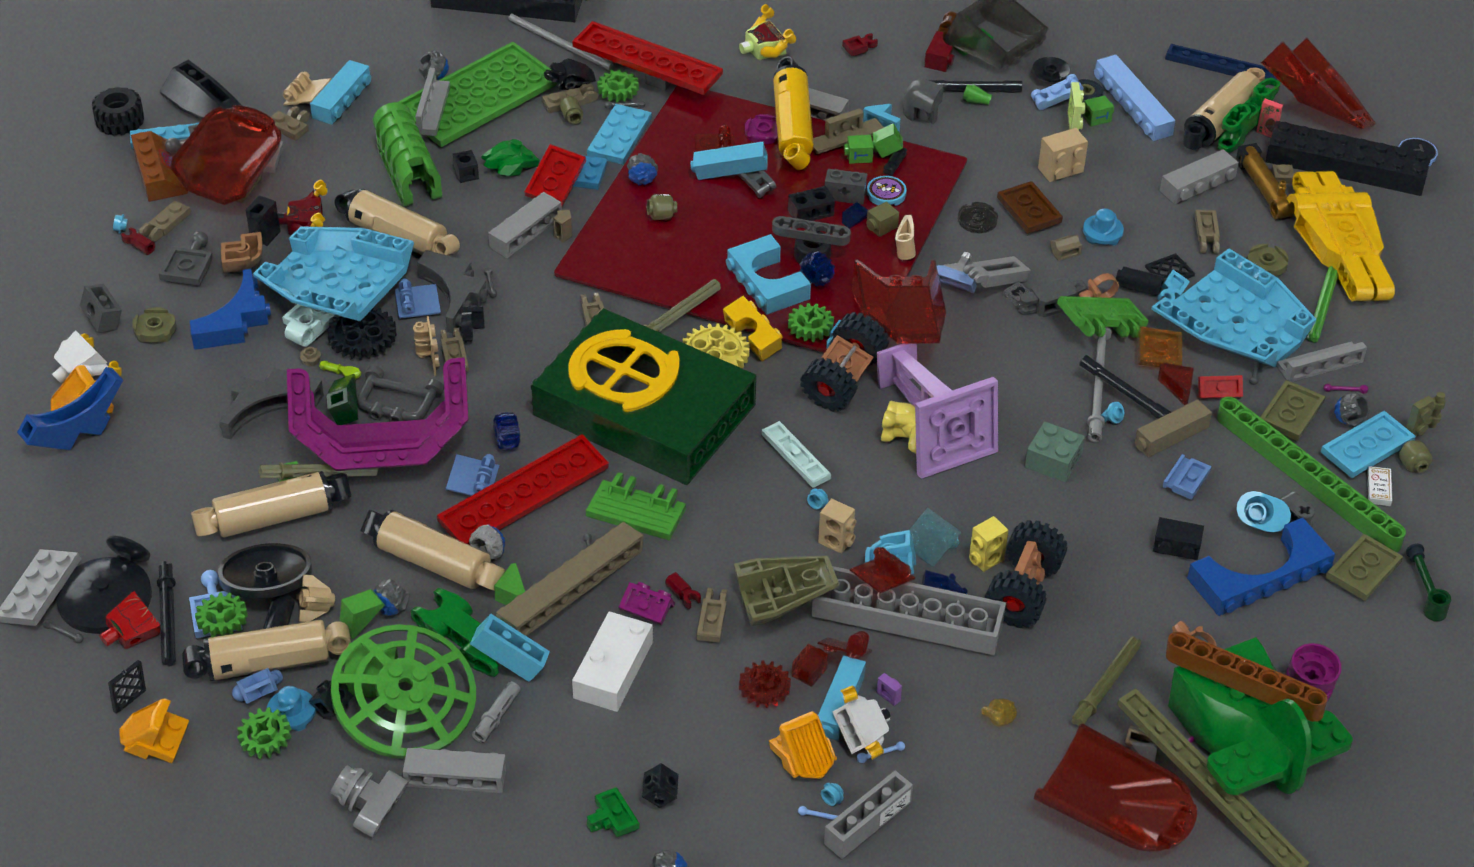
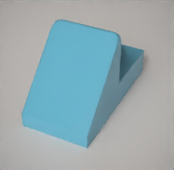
M892 104L867 106L863 109V122L876 118L883 127L894 123L900 133V118L891 115Z

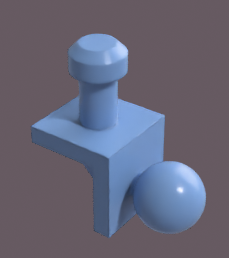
M269 668L252 674L237 681L238 685L233 688L232 696L236 701H245L247 704L278 690L276 684L281 683L283 680L282 673L279 670L270 672Z

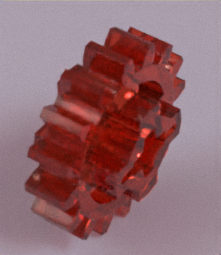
M764 660L761 661V665L753 662L752 668L745 667L744 673L740 674L739 690H741L742 698L747 697V703L749 704L755 701L756 707L764 704L765 708H768L769 703L778 706V700L784 702L786 695L790 694L791 678H788V671L782 672V665L774 667L773 661L769 665H766Z

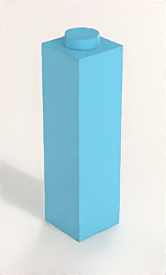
M763 142L694 152L691 170L693 173H696L698 180L767 170L768 154Z
M844 655L818 714L825 735L829 739L839 741L842 733L832 712L846 705L841 689L853 685L858 694L865 678V661Z

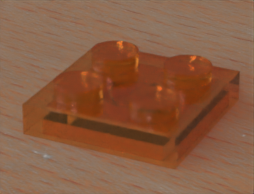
M1140 327L1138 365L1180 371L1182 367V332Z

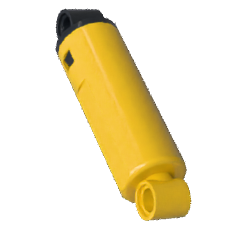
M787 56L778 62L777 70L773 75L778 149L781 155L796 170H802L810 162V153L814 145L808 75L805 69L800 67L791 57Z

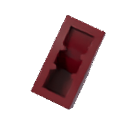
M936 31L925 53V68L946 72L949 65H953L955 57L952 54L953 46H949L944 42V32Z

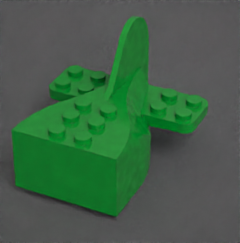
M1257 637L1224 649L1276 671ZM1181 666L1174 668L1168 707L1189 734L1194 737V740L1205 750L1212 753L1207 760V769L1227 794L1239 795L1271 781H1274L1275 785L1283 793L1292 794L1302 788L1308 767L1347 752L1352 746V735L1330 711L1325 710L1321 720L1312 722L1306 719L1302 709L1291 699H1283L1271 705Z

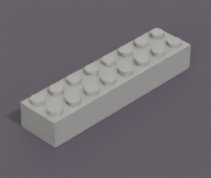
M834 566L832 567L839 582V587L823 594L812 602V617L995 655L1006 606V602Z

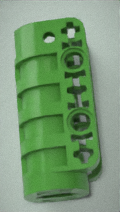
M398 102L383 105L374 114L373 125L376 130L379 154L402 206L413 204V194L409 184H412L411 180L419 178L426 182L427 191L432 200L442 198L441 177L409 108Z

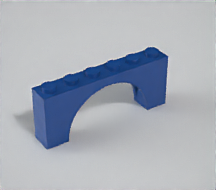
M1300 518L1284 525L1281 541L1288 551L1289 560L1279 569L1259 575L1241 574L1224 568L1210 556L1190 563L1187 579L1215 613L1220 616L1225 613H1231L1244 605H1250L1263 597H1269L1282 589H1288L1296 583L1307 581L1320 573L1328 572L1333 566L1335 553L1304 518Z

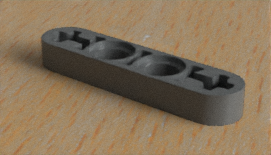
M785 216L776 217L772 221V231L778 236L839 246L849 244L851 238L850 229L841 225ZM797 228H805L806 230L799 231ZM818 231H824V232H826V233H825V234H818L817 232H818Z

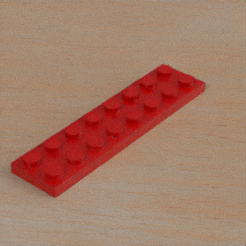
M594 21L572 41L574 48L705 95L723 75V68Z
M581 434L437 515V521L451 537L470 545L469 539L471 534L478 527L490 525L500 530L608 469L609 462Z

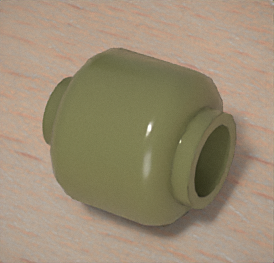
M654 194L651 199L647 200V214L653 220H670L673 213H677V202L673 201L672 196L669 194Z
M1411 440L1406 442L1399 453L1402 463L1409 472L1422 473L1426 471L1433 459L1430 451L1421 441Z

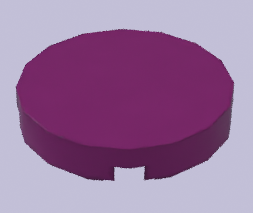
M759 114L752 120L751 118L748 119L745 123L746 137L754 143L763 142L764 144H771L778 141L776 117L768 114Z

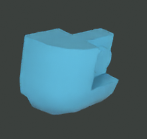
M910 530L879 536L880 540L871 547H867L865 552V570L868 574L892 579L894 577L914 574L916 555Z

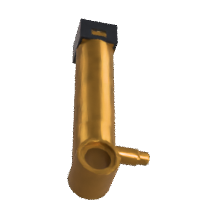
M1252 143L1238 146L1236 160L1239 162L1238 166L1241 170L1246 169L1270 205L1272 217L1280 219L1295 216L1294 203L1290 202L1289 204L1288 196L1285 193L1286 181L1281 180L1280 184L1262 159V150L1258 144Z

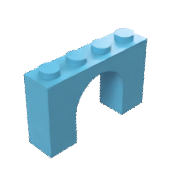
M771 234L728 249L726 259L728 269L733 271L738 282L744 285L748 295L755 299L757 306L762 308L766 315L809 300L811 293V283L801 271L780 279H766L755 273L761 268L780 262L781 246Z

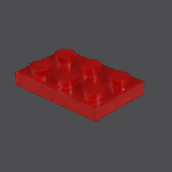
M550 144L524 191L525 196L535 198L545 192L559 200L563 206L586 163V157Z

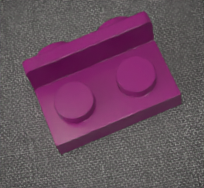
M629 582L619 609L662 625L669 608H674L675 605L671 594L663 590H658V592L652 591L650 586L638 582L637 585Z

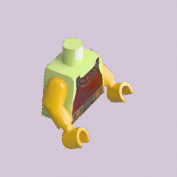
M764 4L761 7L763 15L759 16L753 26L745 32V42L739 44L742 54L751 52L758 60L785 55L786 48L788 47L787 44L796 42V36L791 29L785 30L782 35L770 20L766 21V19L774 16V10L771 7L769 8L767 4Z

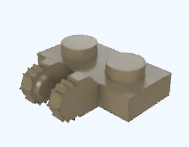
M297 106L290 108L287 114L277 111L266 120V127L296 141L309 131L308 125L305 122L309 119L310 114L304 110L300 112V108Z

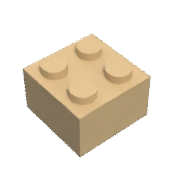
M1077 128L1043 137L1041 140L1038 169L1049 182L1084 172L1088 141Z

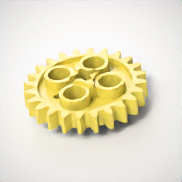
M709 323L708 328L700 325L699 331L693 328L692 334L687 333V338H683V343L740 368H744V363L748 362L749 342H746V336L742 337L741 331L735 333V327L729 330L728 325L721 328L719 323L715 327H712Z

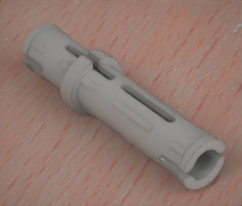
M512 681L508 682L489 711L484 712L480 724L472 733L476 741L480 743L485 742L491 731L498 727L501 717L521 691L518 684Z

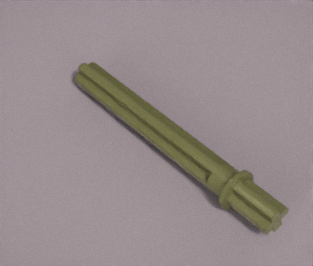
M716 279L711 280L660 317L643 326L660 332L721 289L720 283Z
M279 462L277 465H260V469H258L260 478H279V480L296 478L320 471L324 472L325 477L339 473H346L347 477L376 476L378 468L335 471L328 464H284L283 462Z
M1135 637L1129 638L1088 696L1079 702V708L1072 716L1071 722L1073 725L1077 724L1078 727H1083L1088 718L1097 712V706L1139 650L1140 639Z

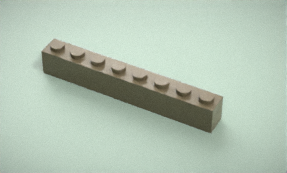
M622 522L601 538L596 539L586 549H582L572 559L565 561L561 567L554 572H550L540 582L533 584L526 592L516 596L505 607H501L496 612V617L525 636L529 635L641 553L644 535L625 522Z

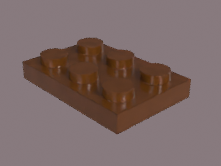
M1033 181L999 191L997 194L998 200L1027 234L1062 223L1063 216Z

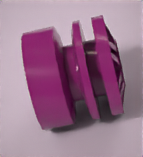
M1315 643L1303 644L1293 653L1285 675L1324 691L1328 702L1341 674L1342 664L1339 657L1326 646Z

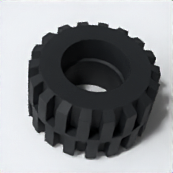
M127 87L108 88L105 91H101L92 100L96 127L107 135H125L130 133V131L137 130L143 124L144 112L141 97L133 89H128Z

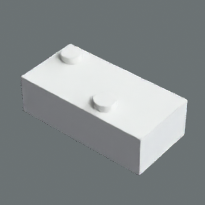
M608 612L572 680L573 699L618 712L653 643V624Z

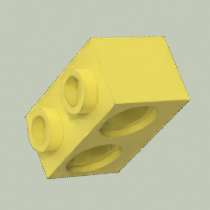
M994 516L972 528L969 559L983 572L1005 560L1008 529Z

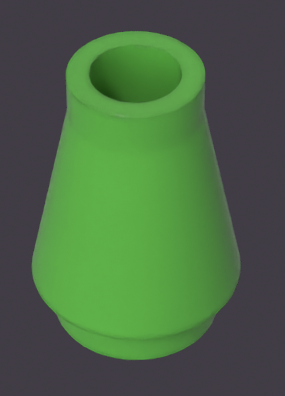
M967 84L962 99L970 103L989 105L992 95L974 84Z

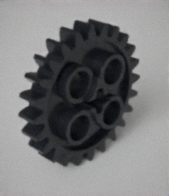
M374 307L361 321L339 316V318L333 317V322H329V328H327L328 341L331 343V348H335L336 353L342 352L343 357L350 354L351 359L358 356L359 360L365 355L368 359H370L371 354L379 356L378 351L385 353V347L391 348V342H395V336H397L396 323L393 321V317L388 316L387 311L382 313L381 308L375 311Z

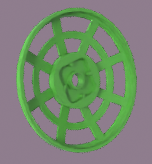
M398 624L373 629L349 644L334 668L331 680V700L338 721L357 743L379 755L405 759L407 748H401L403 733H418L432 727L440 740L422 747H414L431 750H442L459 738L466 729L474 711L476 684L468 661L452 642L429 629L414 625ZM408 631L407 641H391L377 646L370 639L372 636L385 632ZM417 633L439 641L448 647L451 652L441 656L432 648L416 642ZM361 643L369 653L360 662L356 674H341L347 657ZM406 647L404 658L391 660L383 652L392 648ZM415 649L429 654L435 660L426 666L414 660ZM374 657L383 665L378 675L363 674L366 666ZM457 659L460 660L467 673L469 693L456 690L455 678L448 665L449 663ZM443 668L447 676L448 687L436 685L432 673ZM408 682L412 688L404 691L400 689L398 684ZM339 684H354L355 698L361 710L350 719L341 703ZM362 684L375 685L377 698L367 704L364 698ZM433 694L447 697L444 706L437 714L428 705ZM454 699L468 703L462 720L448 734L440 721L450 711ZM384 706L391 712L396 713L395 723L384 720L375 711ZM420 711L427 719V721L419 724L405 725L406 715L415 714ZM368 717L379 727L393 732L392 745H384L369 738L356 726Z

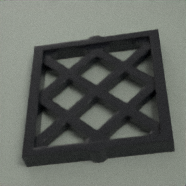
M1176 253L1145 264V268L1150 273L1164 276V278H1167L1171 271L1174 270L1172 266L1180 267L1179 270L1175 271L1180 275H1184L1183 277L1186 279L1195 276L1192 269ZM1162 264L1170 265V267H1162ZM1160 271H1168V274H1160Z
M140 660L134 662L108 682L112 708L116 714L146 691L142 662ZM129 678L127 684L124 685L123 683L125 679ZM137 678L135 684L131 685L133 679ZM124 688L122 694L118 695L120 689ZM131 689L129 695L125 696L127 690Z

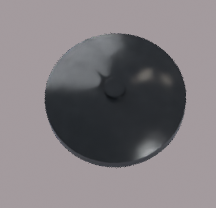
M281 543L258 544L240 549L226 557L218 567V579L221 588L227 593H232L234 596L249 599L271 598L287 594L302 586L303 575L312 574L311 558L308 553L299 547Z
M103 557L77 566L56 596V602L62 619L69 626L81 632L101 634L109 629L106 625L107 614L132 592L135 591L148 608L152 598V588L147 573L138 564L132 561L125 563L117 557Z

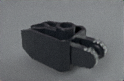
M569 58L564 59L560 63L553 62L550 65L551 70L547 69L544 72V77L547 80L557 82L559 90L580 88L583 84H590L596 81L594 71L590 67Z

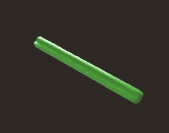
M1333 266L1328 267L1314 313L1316 322L1307 336L1308 341L1313 343L1318 342L1338 278L1337 270Z

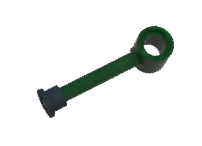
M1419 543L1412 544L1406 549V554L1411 558L1412 562H1415L1428 593L1423 611L1424 615L1432 621H1442L1447 617L1451 596L1447 591L1435 588L1424 561L1423 545Z

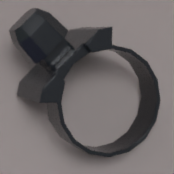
M476 304L462 307L463 341H473V328H485L483 307H479Z

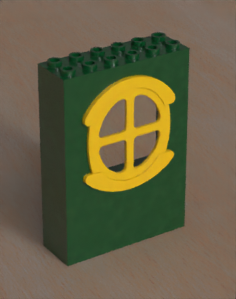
M603 308L597 315L593 316L591 322L586 327L581 329L577 337L571 340L562 352L558 353L556 359L545 367L543 373L532 381L531 403L534 416L575 435L583 434L589 441L684 485H688L755 407L756 374ZM614 346L631 355L623 363H618L598 354L601 349ZM638 358H641L659 366L660 374L658 377L652 378L630 367ZM589 361L597 362L615 370V372L603 385H598L587 373L586 365ZM624 375L649 386L642 391L621 393L611 390L615 383Z

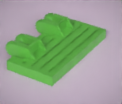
M1059 296L1057 301L1060 308L1087 337H1092L1093 334L1103 337L1106 332L1105 327H1113L1120 337H1128L1130 335L1132 338H1138L1141 333L1140 328H1146L1148 324V319L1129 298Z
M620 472L616 474L612 482L606 480L601 482L586 509V517L617 526L625 522L638 532L670 541L686 510V503L679 501L672 508L677 498L678 489L672 488L665 500L662 499L665 492V486L662 484L658 485L654 494L635 489L633 495L630 496L636 484V477L630 476L623 488L620 485L623 482L624 475Z

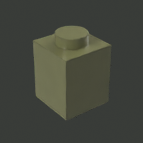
M884 202L867 211V227L879 237L898 228L899 212L888 202Z

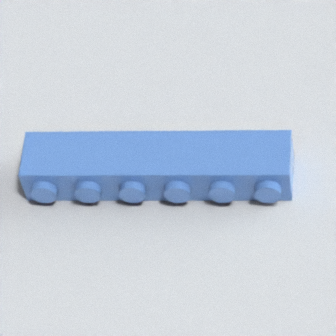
M1117 55L1096 61V68L1094 69L1096 79L1104 85L1105 89L1112 94L1115 100L1120 103L1152 141L1173 135L1176 120Z

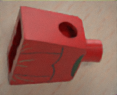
M134 591L107 614L106 625L109 629L99 636L107 647L118 640L125 649H128L158 636L161 632V625Z

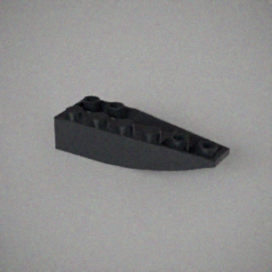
M189 59L172 68L160 90L162 96L183 112L206 122L227 118L232 133L245 139L262 130L261 126L232 94Z

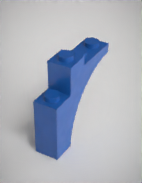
M251 269L243 270L241 286L236 295L225 306L207 316L190 320L194 350L245 343L244 334L248 333L247 327L268 325L267 316L271 315L270 304L265 303L264 295L260 296L259 290L255 291V289H259L257 278L252 276Z
M105 367L96 382L71 403L46 413L26 414L17 433L27 445L71 450L80 432L101 435L111 418L106 411L120 388L123 379L113 368Z

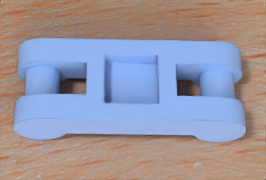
M1070 74L1061 82L1042 90H1034L1031 93V97L1036 102L1037 108L1044 110L1069 99L1071 82H1078L1077 76ZM1079 82L1080 90H1083V86Z

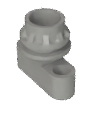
M347 765L335 781L330 794L337 797L340 805L345 807L349 804L348 810L350 812H353L356 807L361 810L353 827L373 838L381 827L385 815L391 810L393 803H397L409 781L389 770L381 782L377 784L372 781L374 777L372 772L366 776V770L362 768L354 769Z

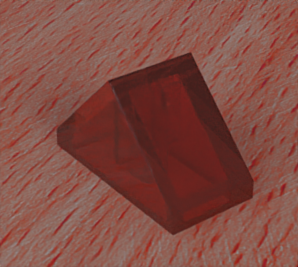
M1168 363L1160 364L1158 380L1182 404H1188L1194 368Z

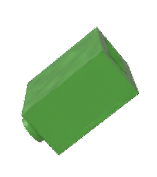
M361 643L347 657L343 665L345 669L341 671V674H356L360 662L369 653ZM397 648L383 651L391 660L399 658ZM374 657L366 666L363 674L378 675L383 665ZM346 684L349 689L348 691L355 697L354 684ZM362 684L364 697L377 698L375 685Z

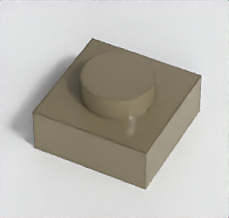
M1272 165L1271 172L1279 184L1281 180H1285L1286 184H1292L1294 175L1292 165Z

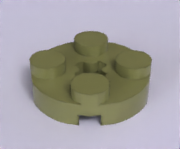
M1258 244L1249 250L1247 259L1272 275L1279 276L1287 271L1288 254L1278 246L1272 248L1268 247V244Z
M161 307L145 309L144 314L140 316L137 314L132 323L134 334L137 336L138 341L142 343L168 342L176 330L175 316L168 313L167 309Z

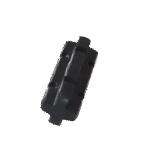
M906 148L893 153L888 163L884 166V174L889 176L894 174L907 155Z

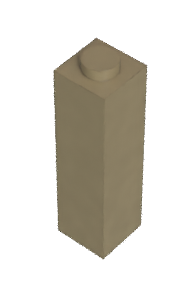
M1199 400L1191 402L1138 428L1135 445L1138 450L1142 451L1149 458L1209 428L1212 412Z

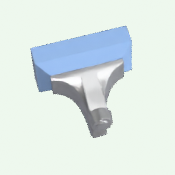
M964 252L958 263L937 265L934 270L936 281L974 293L977 287L974 278H970L968 274L963 272V268L968 265L972 255Z

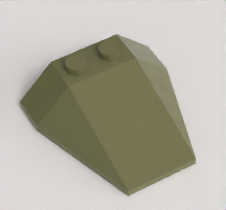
M828 556L756 558L734 564L741 597L751 626L775 621L839 587V582Z

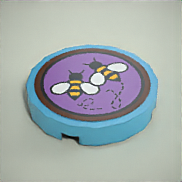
M876 177L867 186L869 200L876 205L888 202L890 205L895 204L896 206L902 203L906 197V185L896 177Z

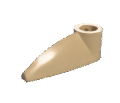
M911 215L903 217L895 237L898 258L902 260H908L916 256L914 223Z

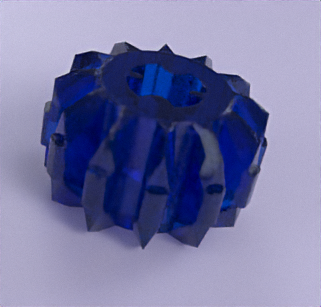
M818 250L817 252L812 251L805 256L800 263V271L810 283L817 287L819 285H826L833 278L835 266L831 264L832 259H828L826 253L822 255Z
M513 412L495 415L493 428L496 445L500 449L506 450L518 447L520 443V428L517 416Z

